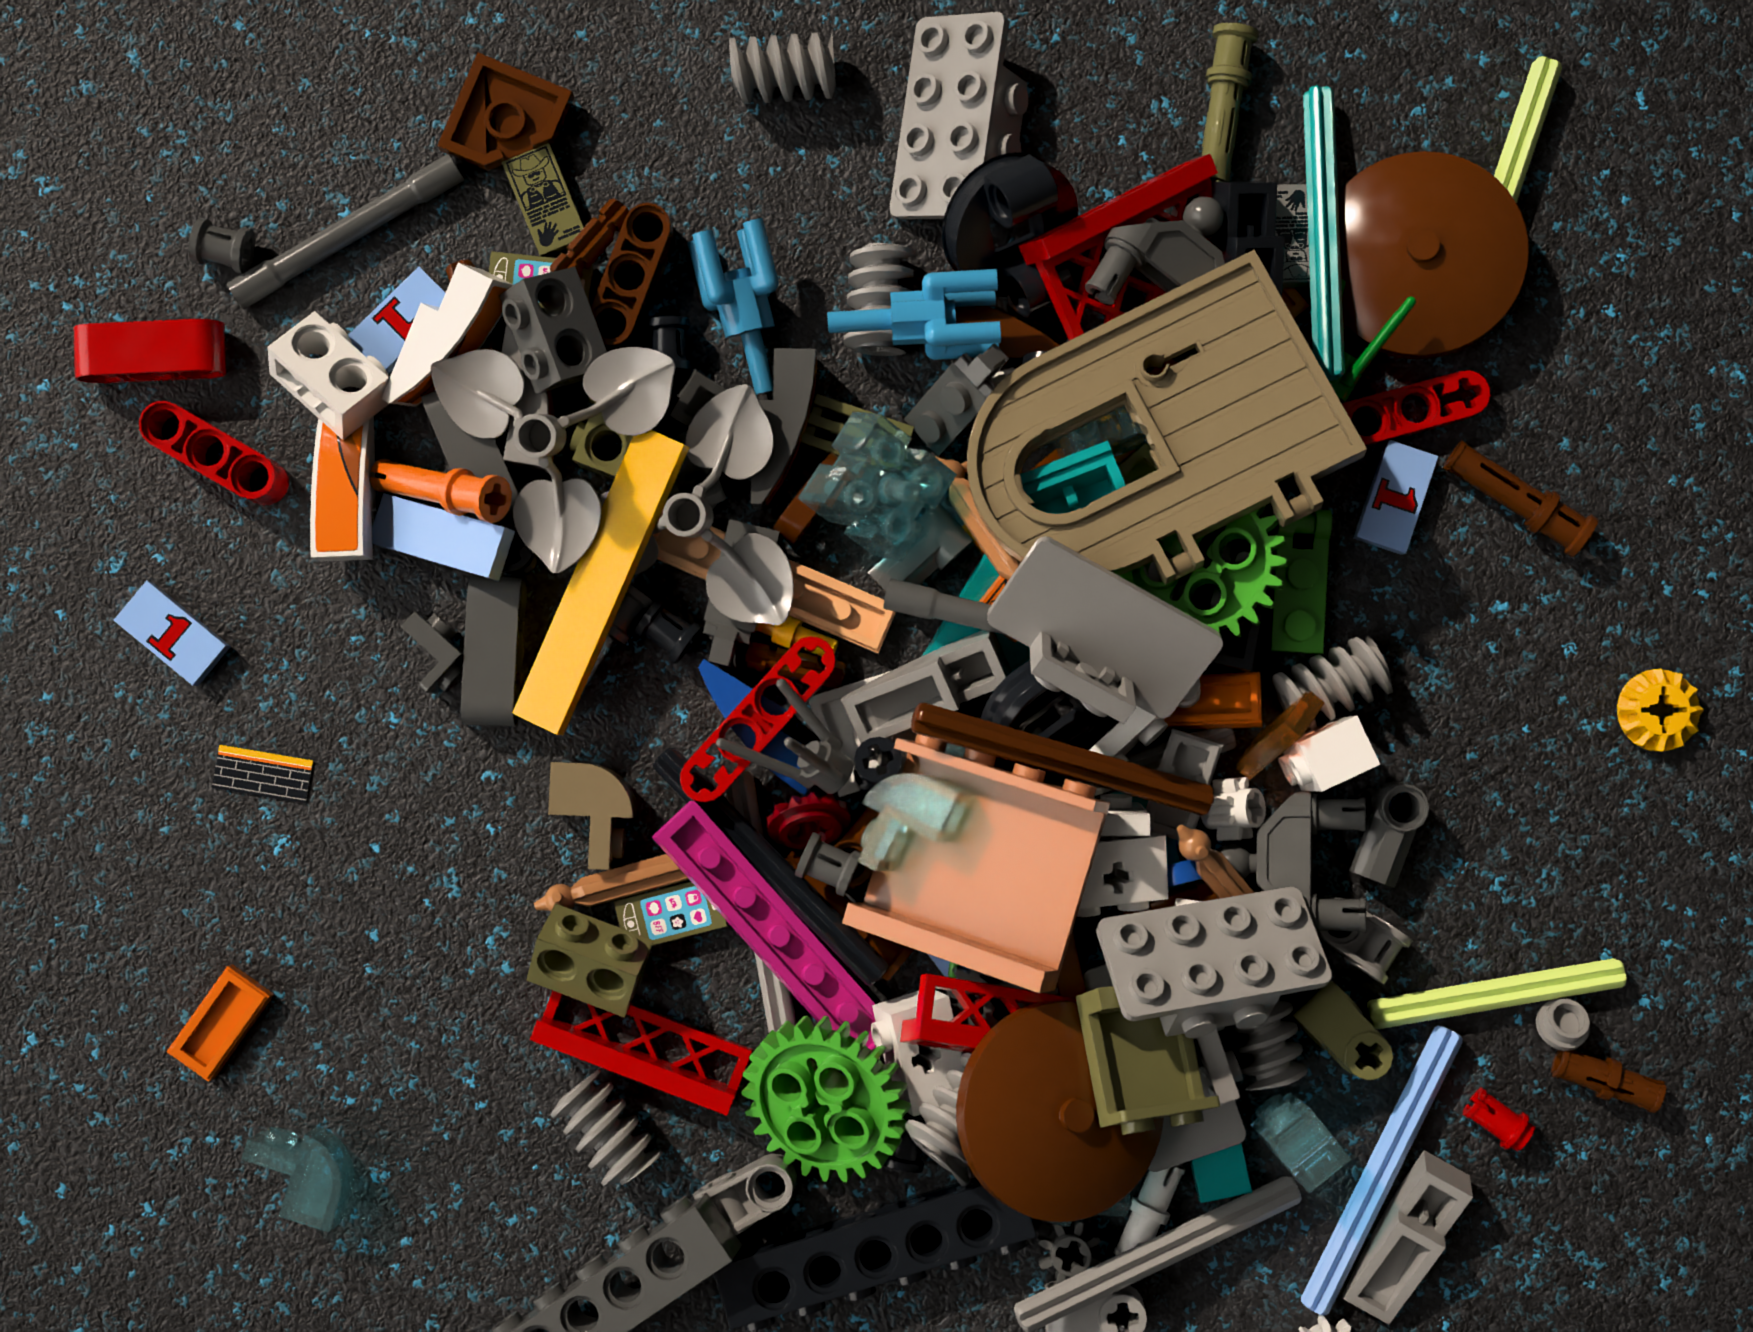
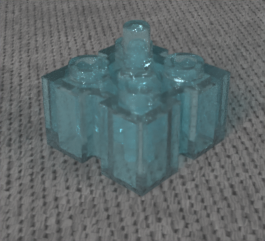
M852 412L831 445L840 453L839 457L833 465H818L798 499L828 522L847 525L848 527L844 534L873 556L902 562L924 528L915 518L922 507L936 509L957 474L928 451L906 448L912 438L882 414Z

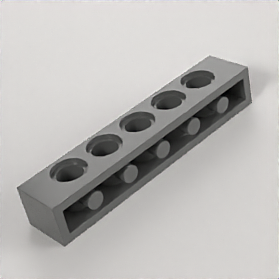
M704 1193L692 1202H690L687 1196H683L660 1214L664 1220L662 1223L650 1231L646 1229L644 1224L639 1226L617 1243L621 1251L607 1260L602 1253L598 1254L575 1272L579 1278L577 1281L565 1289L560 1282L554 1284L533 1301L537 1307L523 1318L518 1311H515L494 1326L491 1331L537 1332V1329L541 1328L549 1332H628L732 1262L742 1244L707 1193ZM671 1241L679 1245L683 1250L684 1259L674 1260L668 1257L663 1250L662 1242ZM626 1270L634 1273L641 1282V1288L633 1289L625 1285L621 1279L620 1271ZM578 1300H587L593 1303L597 1308L598 1317L585 1315L579 1307Z

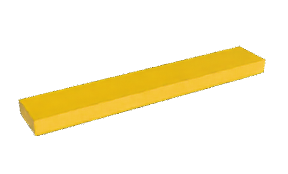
M653 430L633 436L602 506V519L596 538L577 563L512 712L513 714L556 735H564L690 447Z

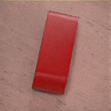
M177 319L89 323L73 327L75 379L77 381L87 383H124L212 379L226 376L225 324L218 320Z
M156 401L142 411L139 418V431L142 437L152 446L233 493L260 505H272L279 502L286 495L289 487V477L285 469L276 461L174 403ZM177 416L179 420L177 433L172 438L164 440L162 436L164 423L167 419ZM216 442H222L224 448L222 459L218 463L208 466L206 461L208 448ZM260 467H266L268 471L267 484L263 489L253 492L250 487L252 473Z

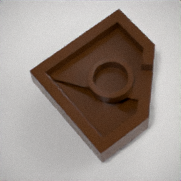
M477 52L437 146L441 152L449 153L453 157L489 171L501 166L505 160L547 143L550 145L555 144L575 97L571 90Z

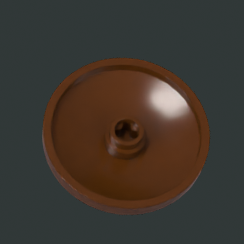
M1431 151L1408 152L1385 158L1370 165L1348 181L1338 192L1341 279L1346 281L1342 296L1343 329L1354 339L1368 347L1395 311L1399 309L1408 297L1412 296L1416 298L1415 306L1379 352L1406 359H1431L1459 352L1478 342L1489 334L1509 312L1525 278L1529 254L1528 237L1522 214L1515 200L1503 184L1490 172L1465 158L1452 154Z
M1048 1000L1025 1006L1012 1012L992 1027L976 1046L966 1064L960 1081L956 1104V1123L961 1149L967 1164L980 1184L994 1198L1011 1209L1029 1217L1050 1222H1070L1086 1219L1111 1208L1133 1190L1149 1168L1160 1142L1164 1118L1154 1119L1155 1130L1122 1135L1121 1125L1100 1128L1077 1003L1070 1000Z

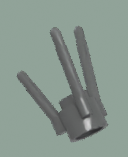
M784 679L777 680L776 685L821 740L820 742L816 740L811 741L806 746L791 737L784 740V745L798 756L797 765L800 768L724 738H719L716 741V746L722 750L792 778L807 789L816 785L827 794H834L847 783L853 772V760L840 751L843 742L825 728L796 691Z

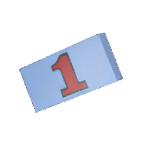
M418 267L348 335L352 345L364 356L376 358L389 374L395 367L420 304L424 303L440 307L445 292Z
M1392 440L1386 441L1353 539L1400 555L1406 554L1438 456Z
M147 580L114 619L118 625L193 686H199L231 647L155 583Z

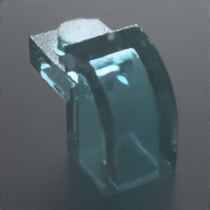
M901 773L885 778L869 791L862 804L876 810L880 814L878 818L873 819L868 824L862 835L861 847H863V850L857 862L874 871H895L913 831L934 842H953L975 794L949 780L933 775Z
M319 1126L304 1134L302 1143L297 1142L299 1136L296 1133L276 1127H269L267 1132L261 1131L247 1139L241 1160L291 1175L278 1217L326 1232H330L342 1222L353 1187L354 1169L349 1152L340 1139L330 1131Z

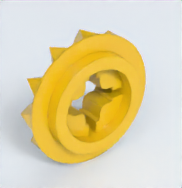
M1652 669L1637 674L1626 683L1618 698L1617 717L1622 731L1634 744L1649 751L1664 752L1684 746V743L1699 731L1697 725L1699 717L1704 711L1699 705L1698 689L1690 685L1683 678V674L1669 670ZM1659 695L1663 696L1664 704L1673 705V708L1679 709V713H1673V715L1664 718V725H1660L1658 716L1650 715V712H1641V708L1658 704Z

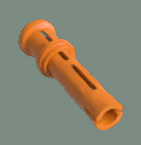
M379 459L374 463L370 471L386 475V479L370 477L371 486L378 492H388L440 503L447 513L457 516L466 515L468 512L474 513L480 520L489 523L499 522L509 511L512 501L510 484L505 478L498 475H487L484 478L476 477L472 471L464 468H455L447 473L392 462L388 459Z

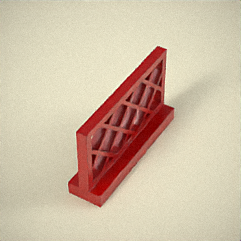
M1211 154L1184 162L1019 246L1026 264L1035 263L1069 341L1084 334L1080 321L1085 307L1106 315L1104 323L1124 314V312L1120 311V306L1127 285L1147 293L1144 304L1165 294L1152 281L1149 284L1129 276L1119 292L1115 303L1108 306L1088 298L1089 293L1085 290V284L1091 279L1100 264L1098 261L1104 241L1112 228L1144 224L1149 218H1154L1160 222L1182 220L1188 198L1196 194L1199 197L1211 198L1212 182L1210 177L1218 173ZM1173 206L1171 214L1164 212V210ZM1212 236L1206 238L1209 242L1213 244ZM1090 249L1088 258L1080 255V253ZM1068 260L1085 267L1077 293L1063 287L1055 266Z

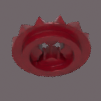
M814 792L803 798L792 796L790 803L775 805L774 813L767 817L768 835L771 840L781 846L799 850L805 849L813 832L821 835L822 842L830 844L845 834L851 825V817L846 802L836 800L833 794L816 797Z

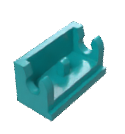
M1108 440L1020 474L1023 490L1035 502L1032 506L1040 511L1052 514H1062L1079 508L1082 509L1091 502L1125 486Z

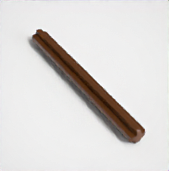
M922 702L917 705L912 716L911 729L915 734L1201 816L1207 815L1214 803L1215 796L1210 785Z

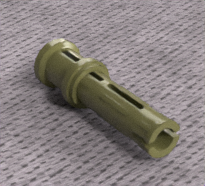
M1219 23L1213 27L1212 37L1216 39L1213 66L1207 69L1205 78L1208 86L1211 87L1201 155L1211 154L1218 171L1217 174L1210 177L1211 182H1230L1231 162L1239 121L1240 103L1243 91L1247 90L1252 82L1253 75L1248 71L1252 44L1258 41L1259 31L1256 28L1246 24Z

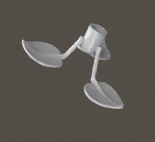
M626 347L606 352L590 364L583 376L584 390L596 404L570 415L562 416L559 419L549 414H530L524 416L522 411L515 407L525 392L524 377L517 363L499 351L488 349L470 351L453 358L435 361L431 364L430 369L433 384L441 404L451 419L463 431L478 438H497L508 428L511 415L514 417L513 440L516 448L527 457L539 458V466L545 468L551 475L552 482L536 480L527 484L515 499L513 519L516 530L526 546L544 562L552 573H560L584 556L596 538L602 519L601 502L592 484L587 480L578 478L562 482L561 472L552 462V456L558 454L566 443L565 428L602 412L605 424L609 429L618 434L637 436L647 433L661 422L668 410L676 365L671 357L649 348Z
M742 384L729 388L712 398L699 410L690 423L685 443L686 446L690 447L687 456L693 464L699 467L713 468L712 472L700 485L694 487L692 494L679 493L672 496L666 502L663 516L660 517L655 525L634 575L647 570L655 563L658 557V544L653 534L667 528L677 536L689 538L701 536L705 541L710 542L725 554L724 557L715 560L711 564L706 576L707 594L714 607L723 615L740 622L781 625L788 618L794 597L793 573L788 557L775 541L758 533H750L743 536L733 549L727 542L710 530L714 518L713 510L709 502L704 499L705 493L719 480L722 472L730 478L737 480L751 478L765 468L773 453L774 434L771 423L754 389L747 384ZM608 492L599 495L601 507L605 502Z

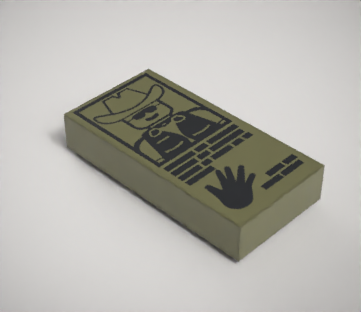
M547 143L503 161L502 165L539 255L541 257H551L568 250L567 246L581 232L584 225L550 144Z

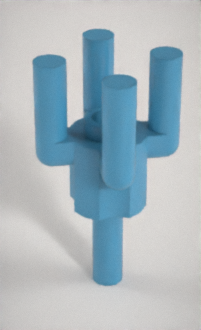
M763 218L744 222V229L736 231L745 268L723 273L713 230L695 233L692 235L693 240L687 242L702 304L709 311H719L726 339L741 336L756 395L773 391L774 382L761 331L775 327L768 297L777 289L779 284Z
M997 269L928 273L922 280V291L890 292L891 308L827 312L828 332L892 330L893 346L924 344L925 353L930 359H958L965 353L971 358H976L979 354L987 351L994 343L999 347V343H1001L1000 321L956 324L955 307L996 305L995 291H998Z

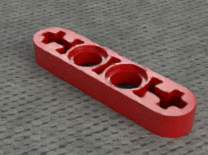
M1466 370L1342 403L1350 419H1352V415L1356 410L1364 408L1371 410L1378 418L1379 426L1374 435H1360L1365 446L1368 447L1467 420L1480 413L1488 405L1490 387L1486 379L1479 373ZM1459 383H1462L1465 390L1473 389L1475 392V398L1468 402L1469 408H1466L1463 401L1452 402L1440 408L1439 398L1448 396L1458 390ZM1433 388H1438V396ZM1416 395L1425 401L1428 413L1424 421L1414 423L1408 421L1403 416L1401 404L1406 396ZM1441 410H1442V412L1445 414L1444 417H1441V416H1440V411H1441Z
M809 636L801 638L793 644L683 766L680 775L681 787L688 797L699 802L717 800L751 765L752 762L718 748L723 757L738 764L737 768L730 774L726 766L723 765L713 777L718 784L714 791L703 788L697 792L692 787L696 781L695 776L691 773L697 765L702 769H707L717 758L709 755L708 751L716 744L717 739L726 738V733L732 726L737 724L750 726L756 736L755 745L752 750L761 753L798 713L792 705L781 715H770L765 712L761 704V696L765 689L776 685L777 680L784 679L801 699L807 703L821 688L835 669L836 659L834 651L828 642L819 637ZM805 648L813 652L820 648L825 652L821 658L825 669L820 674L814 670L806 673L800 681L810 687L803 695H800L795 685L790 680L780 676L779 673L785 666H788L791 673L794 674L803 663L798 655L800 651Z

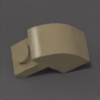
M551 762L548 815L590 816L588 869L611 870L615 868L616 859L624 858L626 831L624 827H617L618 818L638 817L637 801L632 789L619 774L601 765Z

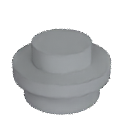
M1553 999L1546 1002L1539 1009L1536 1016V1028L1541 1038L1551 1047L1562 1051H1571L1580 1047L1587 1040L1590 1032V1020L1586 1010L1578 1002L1571 999Z

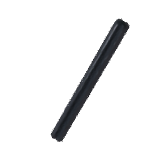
M668 748L654 762V770L687 803L695 801L686 795L680 783L681 770L688 760L677 749ZM696 768L692 770L691 773L696 778L695 783L692 785L695 791L699 792L703 788L710 789L711 791L716 789ZM723 796L710 802L695 801L782 900L866 985L871 986L875 984L887 972L889 968L888 963L853 927L842 924L843 917L804 878L795 876L796 870Z

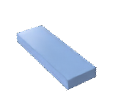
M383 493L372 526V543L380 547L499 581L515 531L467 516L453 515L442 509Z

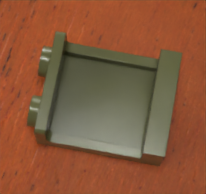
M1113 986L1096 988L1075 996L1100 1128L1121 1125L1122 1135L1155 1130L1154 1119L1170 1117L1171 1127L1204 1122L1202 1111L1221 1107L1219 1096H1204L1193 1038H1187L1185 1034L1166 1037L1160 1017L1140 1021L1127 1020L1122 1015Z

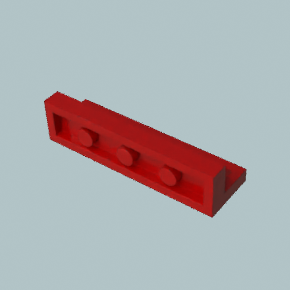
M926 973L920 977L916 1018L902 1021L900 1042L972 1054L981 1039L991 1029L978 1011L991 998L1001 999L1010 1014L1021 1009L1016 1002L1031 1005L1048 1000L1076 1001V999ZM935 988L951 991L964 1009L951 1021L932 1019ZM967 994L978 995L980 997L977 998L974 1002H972ZM970 1017L975 1026L961 1023Z
M552 990L544 1014L536 1021L529 1040L723 1115H728L753 1049L634 1003L630 1004L626 1014L634 1018L641 1037L622 1044L611 1040L603 1022L604 1019L615 1014L608 1011L600 1014L598 1008L590 1004L587 1005L593 1018L576 1026L556 1019L555 1016L563 994ZM644 1021L660 1028L648 1033ZM596 1024L600 1035L584 1028ZM668 1031L677 1033L682 1036L690 1055L672 1063L659 1058L651 1039ZM692 1040L708 1045V1047L696 1051ZM644 1042L649 1054L632 1047ZM716 1050H721L738 1057L729 1084L708 1077L700 1057ZM693 1061L697 1072L681 1066Z

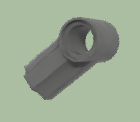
M938 502L906 531L905 535L907 537L868 572V575L885 594L891 578L922 585L937 569L942 571L952 563L974 540Z
M1391 781L1379 786L1372 795V812L1366 825V832L1363 833L1349 871L1395 888L1416 830L1428 817L1429 804L1422 790L1413 785ZM1404 792L1409 797L1410 810L1402 819L1394 820L1389 812V802L1397 793Z

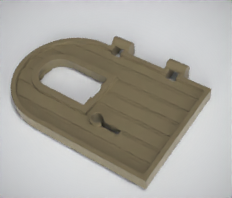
M1254 249L1031 359L1012 371L994 388L978 412L968 443L967 472L973 501L982 522L996 542L1020 562L1025 558L1037 539L1047 536L1117 575L1128 573L1153 561L1161 580L1167 585L1204 566L1205 559L1195 542L1200 537L1268 504H1271L1275 517L1281 527H1285L1321 509L1323 499L1313 482L1363 458L1367 448ZM1193 348H1196L1198 351L1197 354L1171 367L1167 364L1163 372L1158 375H1150L1146 372L1147 369L1152 367L1163 368L1165 362ZM1124 406L1133 424L1138 423L1142 432L1147 436L1146 439L1152 449L1149 451V454L1158 470L1091 502L1082 509L1079 508L1068 513L1052 514L1034 508L1032 504L1035 502L1023 490L1020 476L1026 459L1038 448ZM1294 476V481L1301 495L1286 501L1277 483ZM1176 533L1184 552L1168 560L1159 541Z

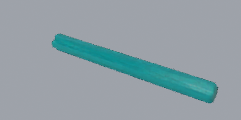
M1315 85L1311 86L1303 95L1312 351L1327 379L1334 381L1338 380L1345 373L1335 105L1332 88Z

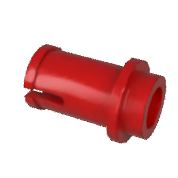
M1482 1087L1469 1099L1474 1104L1472 1106L1466 1104L1462 1115L1472 1119L1500 1139V1146L1505 1150L1511 1147L1516 1152L1520 1151L1534 1133L1535 1126L1528 1122L1529 1116L1526 1113L1522 1112L1518 1115L1488 1094L1487 1090Z

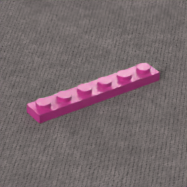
M689 801L652 836L653 840L817 1022L823 1016H828L832 1030L837 1031L844 1021H848L851 1037L856 1039L862 1032L867 1031L869 1037L866 1046L870 1050L876 1048L871 1035V1024L876 1022L872 1005H875V1003L695 801Z

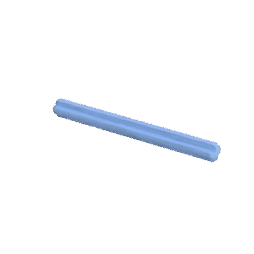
M1439 1025L1434 1027L1301 1296V1302L1305 1307L1317 1314L1324 1316L1329 1314L1463 1043V1038L1459 1034Z

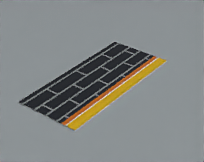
M219 745L212 788L305 804L313 760Z

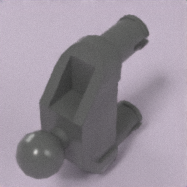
M1200 196L1193 199L1185 207L1183 220L1112 228L1105 238L1107 252L1091 279L1085 284V290L1089 294H1093L1096 289L1099 290L1094 298L1102 303L1113 305L1134 268L1167 293L1224 265L1222 251L1206 239L1214 236L1222 228L1225 220L1223 207L1213 198ZM1193 348L1173 358V360L1179 363L1197 354L1198 351L1196 348Z
M1312 791L1296 792L1257 831V854H1250L1241 845L1233 843L1222 845L1217 850L1224 854L1244 880L1249 875H1256L1259 892L1285 887H1295L1300 890L1317 935L1318 931H1361V933H1366V898L1317 899V894H1313V836H1318V830H1360V832H1366L1365 797H1360V799H1318L1317 794H1312Z

